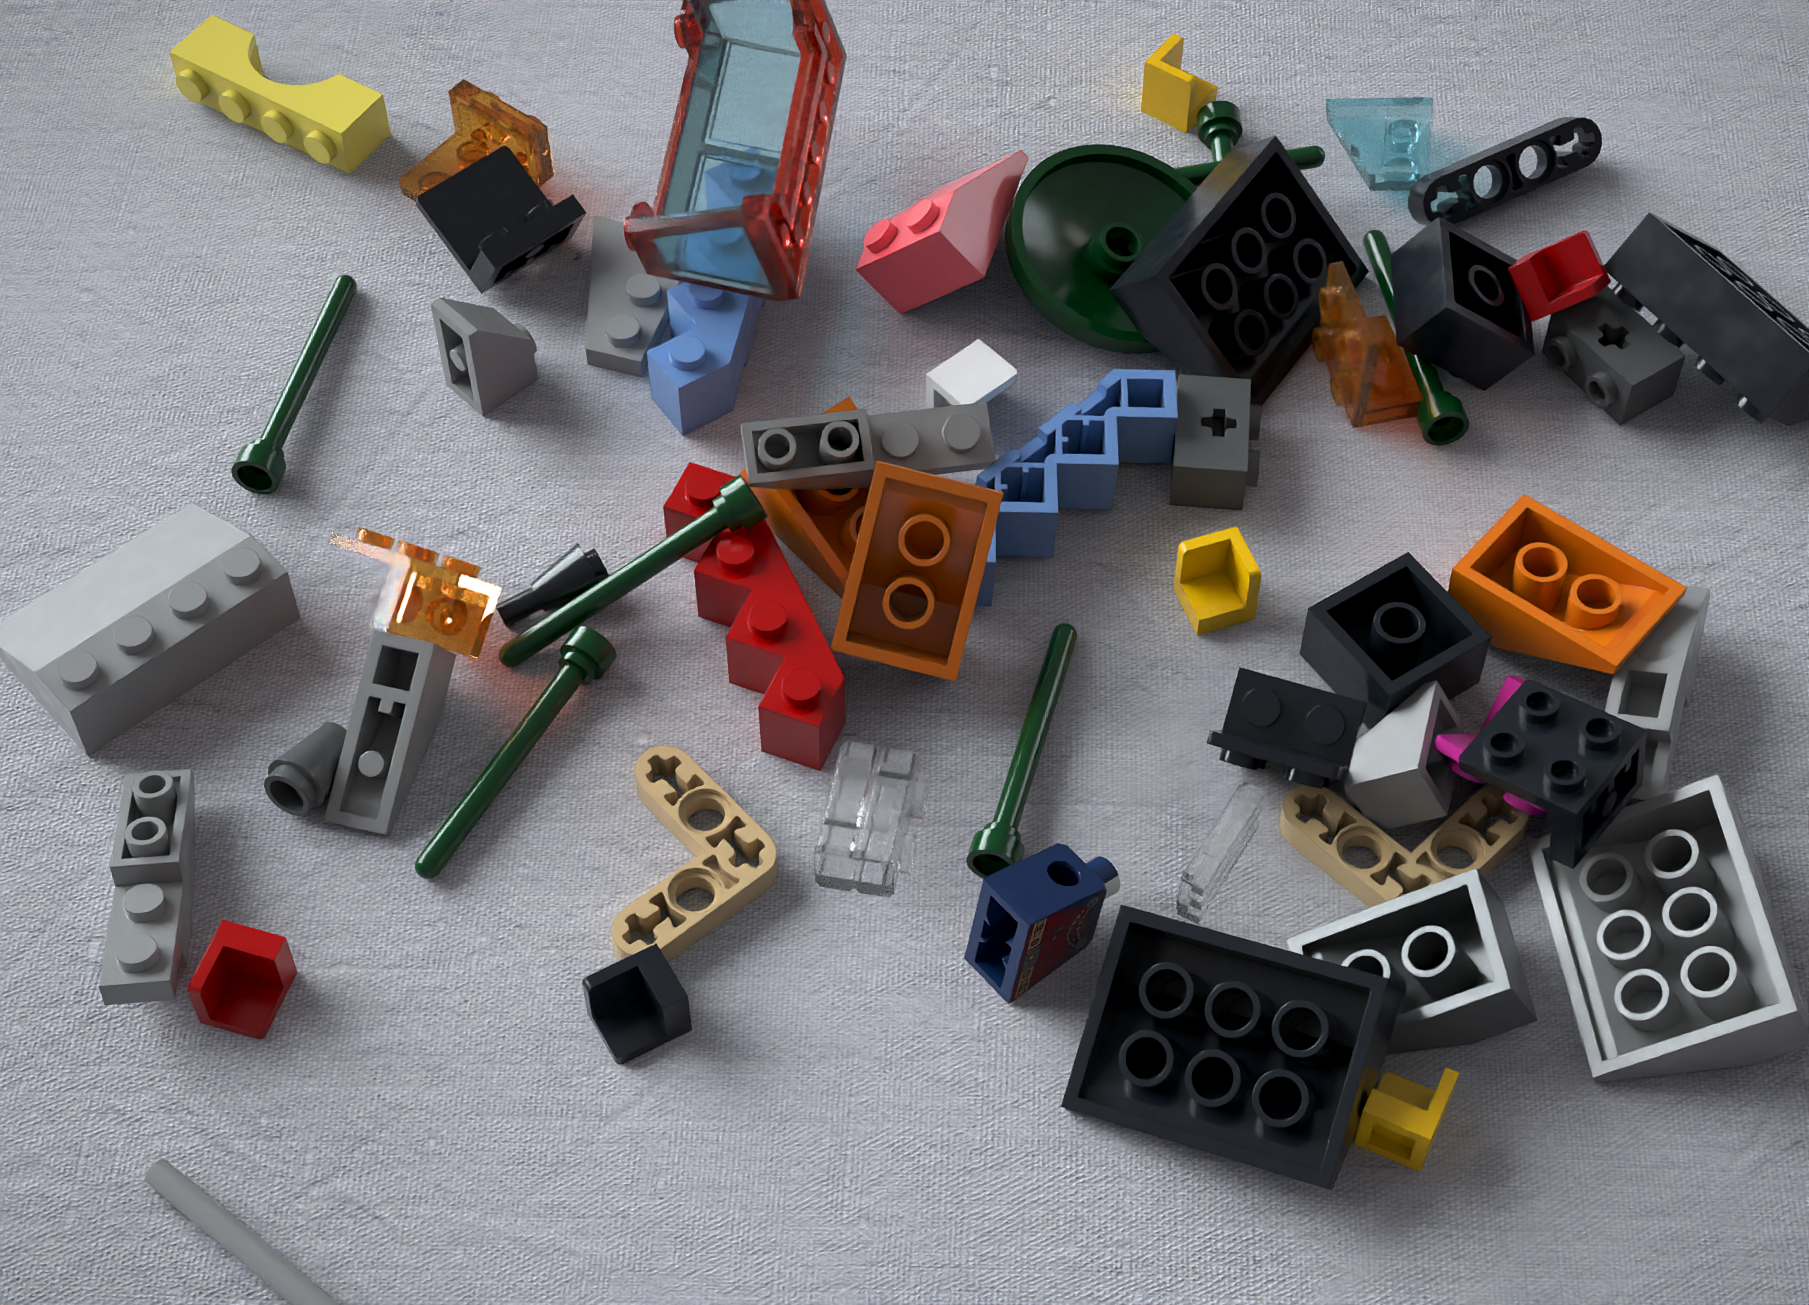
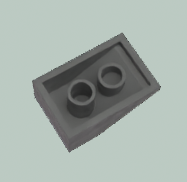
M1477 868L1287 938L1288 948L1291 952L1389 978L1404 990L1386 1055L1473 1044L1538 1021L1504 903Z

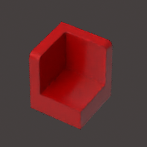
M1582 230L1527 254L1508 268L1532 322L1599 294L1611 283L1592 238L1586 230Z
M222 920L188 985V994L200 1023L251 1038L263 1039L298 972L286 937Z

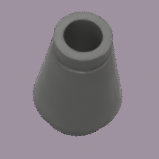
M326 722L319 729L274 760L268 767V777L264 781V788L270 800L281 810L295 816H302L309 810L320 808L333 786L347 730L339 724Z

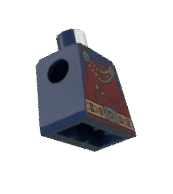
M1057 843L983 879L964 959L1008 1004L1089 945L1093 939L1104 900L1120 889L1121 882L1117 870L1109 860L1101 856H1097L1085 863L1067 845Z

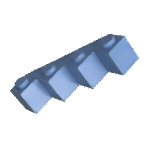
M754 152L705 174L709 221L686 231L690 279L667 290L672 339L647 351L652 400L682 436L733 411L738 396L740 376L743 367L747 366L757 333L756 323L761 307L765 306L773 280L774 264L778 250H782L785 240L784 184Z
M1112 370L1097 382V390L1077 405L1072 401L1041 425L1034 439L1017 452L1013 448L997 459L996 463H992L977 475L976 484L974 485L1001 491L1004 494L975 606L992 607L996 556L1053 558L1058 509L1112 510L1119 462L1170 463L1178 420L1175 370Z

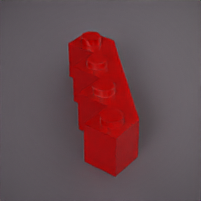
M689 462L663 506L666 538L713 508L712 500L721 495L719 488L734 479L735 476ZM766 519L749 530L742 526L732 532L727 528L683 557L698 562L694 569L698 617L731 627L725 637L729 683L764 694L758 706L761 751L821 771L846 723L845 677Z

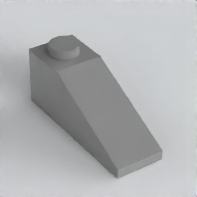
M373 630L324 821L390 836L440 720L456 654L435 643Z

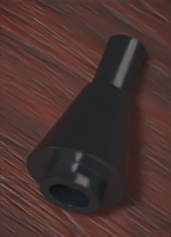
M577 542L530 584V588L495 606L507 628L542 609L544 612L559 609L608 577L609 574L595 548L584 553Z

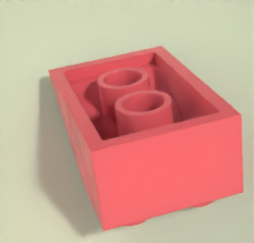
M1019 150L939 188L890 219L880 220L866 233L863 239L865 247L855 270L900 314L985 278L1028 156L1022 150Z

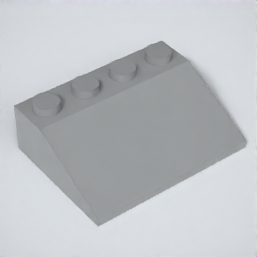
M191 503L0 622V659L83 752L89 756L301 617L288 572L251 534L197 504Z
M1719 774L1623 808L1574 869L1549 858L1551 834L1527 842L1591 1074L1596 1083L1750 1066L1809 1047V1015L1740 810Z

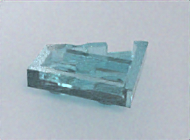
M1433 97L1326 99L1327 122L1370 191H1410L1417 180L1428 175L1434 116Z

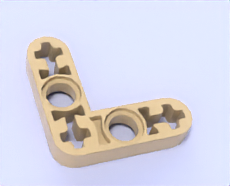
M662 745L646 750L637 759L634 767L637 794L641 802L695 858L626 906L614 918L611 926L614 955L618 961L657 944L667 962H670L767 891L774 884L778 874L776 844L772 838L686 752L678 747ZM661 773L666 778L676 774L677 789L682 795L678 802L676 790L667 781L661 779L654 783L653 776L655 774ZM701 809L716 810L724 817L723 822L717 828L708 831L694 829L689 825L688 819L694 812ZM734 837L735 849L749 861L759 856L760 866L753 869L749 864L744 863L736 867L735 851L729 844ZM691 888L706 889L714 896V900L709 907L694 912L680 907L677 900L684 891ZM661 910H665L668 916L664 921L661 918ZM637 930L644 936L654 932L655 942L647 945L642 940L631 943L630 934Z
M1298 785L1290 790L1283 800L1279 828L1283 838L1293 848L1370 908L1400 897L1402 893H1411L1475 868L1485 877L1520 843L1527 827L1529 814L1507 803L1503 799L1506 791L1493 785L1485 786L1475 792L1418 847L1410 852L1331 790L1325 787L1319 789L1307 785ZM1315 812L1322 815L1321 822L1312 818L1303 823L1298 819L1299 813L1307 817ZM1503 813L1509 817L1508 822L1502 819L1496 821L1487 830L1485 839L1479 834L1483 828L1486 815L1495 817ZM1328 835L1334 839L1331 845L1327 844ZM1353 846L1367 847L1378 856L1379 863L1372 868H1356L1345 860L1343 852ZM1444 847H1460L1470 854L1474 863L1464 869L1450 868L1443 864L1437 852ZM1390 870L1396 871L1394 879L1388 876Z

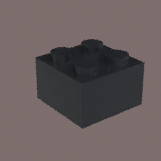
M1441 217L1436 218L1390 255L1396 342L1398 346L1404 348L1408 353L1417 355L1446 370L1452 376L1461 378L1484 391L1535 355L1532 320L1508 270L1518 260Z
M1407 552L1309 607L1300 655L1336 694L1368 702L1363 723L1371 730L1425 683L1437 680L1448 700L1478 684L1492 637Z

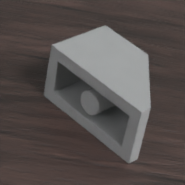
M439 298L431 303L446 385L479 414L485 416L538 380L534 353L537 351L536 344L529 331L519 323L512 324L496 309L445 298Z
M1437 680L1423 684L1355 743L1350 768L1344 777L1346 796L1354 809L1360 810L1368 820L1383 831L1444 817L1448 814L1456 773L1447 766L1450 758L1434 749L1433 745L1439 734H1464L1465 726Z

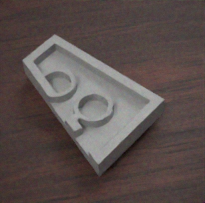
M594 216L585 347L588 365L643 377L648 367L647 351L658 346L670 322L667 290L690 279L687 237Z

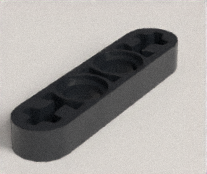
M1585 117L1558 118L1425 175L1417 180L1410 189L1408 196L1409 212L1416 222L1428 226L1438 217L1453 225L1592 164L1600 154L1602 146L1600 129L1593 120ZM1574 133H1577L1578 142L1572 146V151H1555L1553 145L1561 146L1571 142L1574 139ZM1531 146L1537 155V165L1534 172L1530 176L1525 177L1520 170L1519 160L1524 149ZM1485 165L1491 172L1492 185L1488 193L1480 197L1474 189V177L1478 169ZM1437 192H1456L1458 198L1450 197L1437 204V211L1431 209V202L1437 199Z

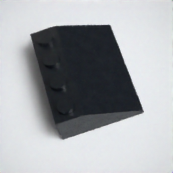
M1275 135L1228 152L1109 289V292L1141 336L1190 374L1251 379L1250 404L1262 406L1369 273V270Z
M1649 212L1604 265L1607 273L1618 282L1612 291L1636 311L1640 312L1645 306L1658 319L1652 327L1677 348L1686 343L1699 356L1693 361L1694 366L1720 386L1725 380L1728 381L1740 392L1734 400L1735 403L1756 421L1763 423L1767 418L1791 426L1809 420V327L1717 247Z
M1121 905L1061 1107L1333 1190L1359 1125L1362 1111L1384 1062L1404 990L1386 977Z

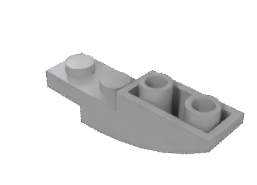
M987 402L867 415L866 409L741 423L749 487L796 490L867 488L871 486L877 461L933 475L986 469L992 463H996Z
M1685 586L1687 587L1685 596L1620 669L1613 674L1605 712L1647 730L1642 786L1625 807L1667 793L1683 708L1689 707L1710 600L1709 588Z
M192 769L125 774L110 862L115 890L99 982L104 1005L175 1000L179 968H187L195 871V790Z

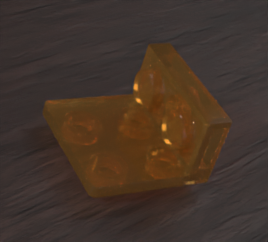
M1330 263L1326 287H1321L1319 290L1321 318L1319 327L1314 328L1312 331V346L1317 361L1319 363L1325 362L1330 373V387L1335 404L1337 406H1344L1353 428L1416 417L1419 403L1423 397L1400 346L1397 345L1396 336L1387 316L1381 315L1367 318L1344 263Z
M358 527L355 538L331 532L328 544L391 564L371 627L391 634L435 643L446 650L479 659L502 589L500 586L478 579L481 570L480 566L445 555L442 565L439 567L436 564L440 553L399 540L396 552H393L391 550L395 538Z

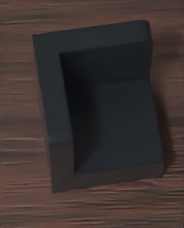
M657 944L601 969L582 980L587 1014L617 1064H625L692 1031L688 995Z

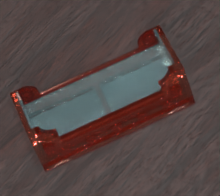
M683 0L680 15H676L674 19V34L678 46L681 49H686L689 55L653 207L651 208L647 202H637L633 205L630 216H627L624 221V236L627 246L631 251H636L648 275L773 301L800 299L847 59L846 51L825 0Z

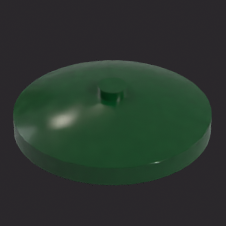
M1105 144L1071 147L1049 156L1040 162L1024 179L1006 217L1005 248L1016 282L1027 299L1042 316L1069 336L1083 343L1123 354L1159 352L1158 348L1141 336L1109 292V289L1195 192L1197 187L1170 165L1153 156L1127 147Z

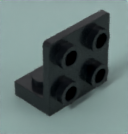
M507 146L500 147L422 193L416 201V206L481 294L571 240L586 214V211L573 194L556 205L551 199L548 200Z
M1239 667L1222 730H1210L1207 744L1222 748L1219 757L1221 761L1252 770H1258V768L1265 769L1267 761L1286 766L1284 779L1322 789L1323 787H1328L1330 779H1343L1349 771L1355 743L1359 736L1368 702Z
M1526 680L1460 754L1459 769L1547 810L1546 826L1551 828L1549 858L1574 869L1642 786L1647 730L1534 680Z

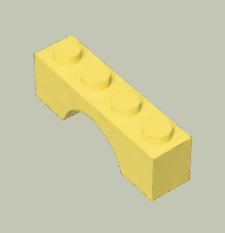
M213 14L169 52L176 75V85L180 93L193 102L207 105L225 114L234 122H242L267 134L278 143H286L309 154L319 163L329 164L348 174H351L391 136L382 93L341 74L307 85H287L271 81L263 77L264 73L254 34Z

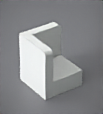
M978 339L926 374V409L988 402L1016 383L1017 369Z

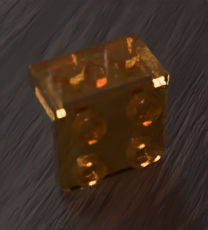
M463 79L448 91L455 133L400 178L399 184L401 193L416 202L418 196L500 147L507 146L540 188L554 176L548 127L537 117L521 112L502 101L496 94L484 91Z

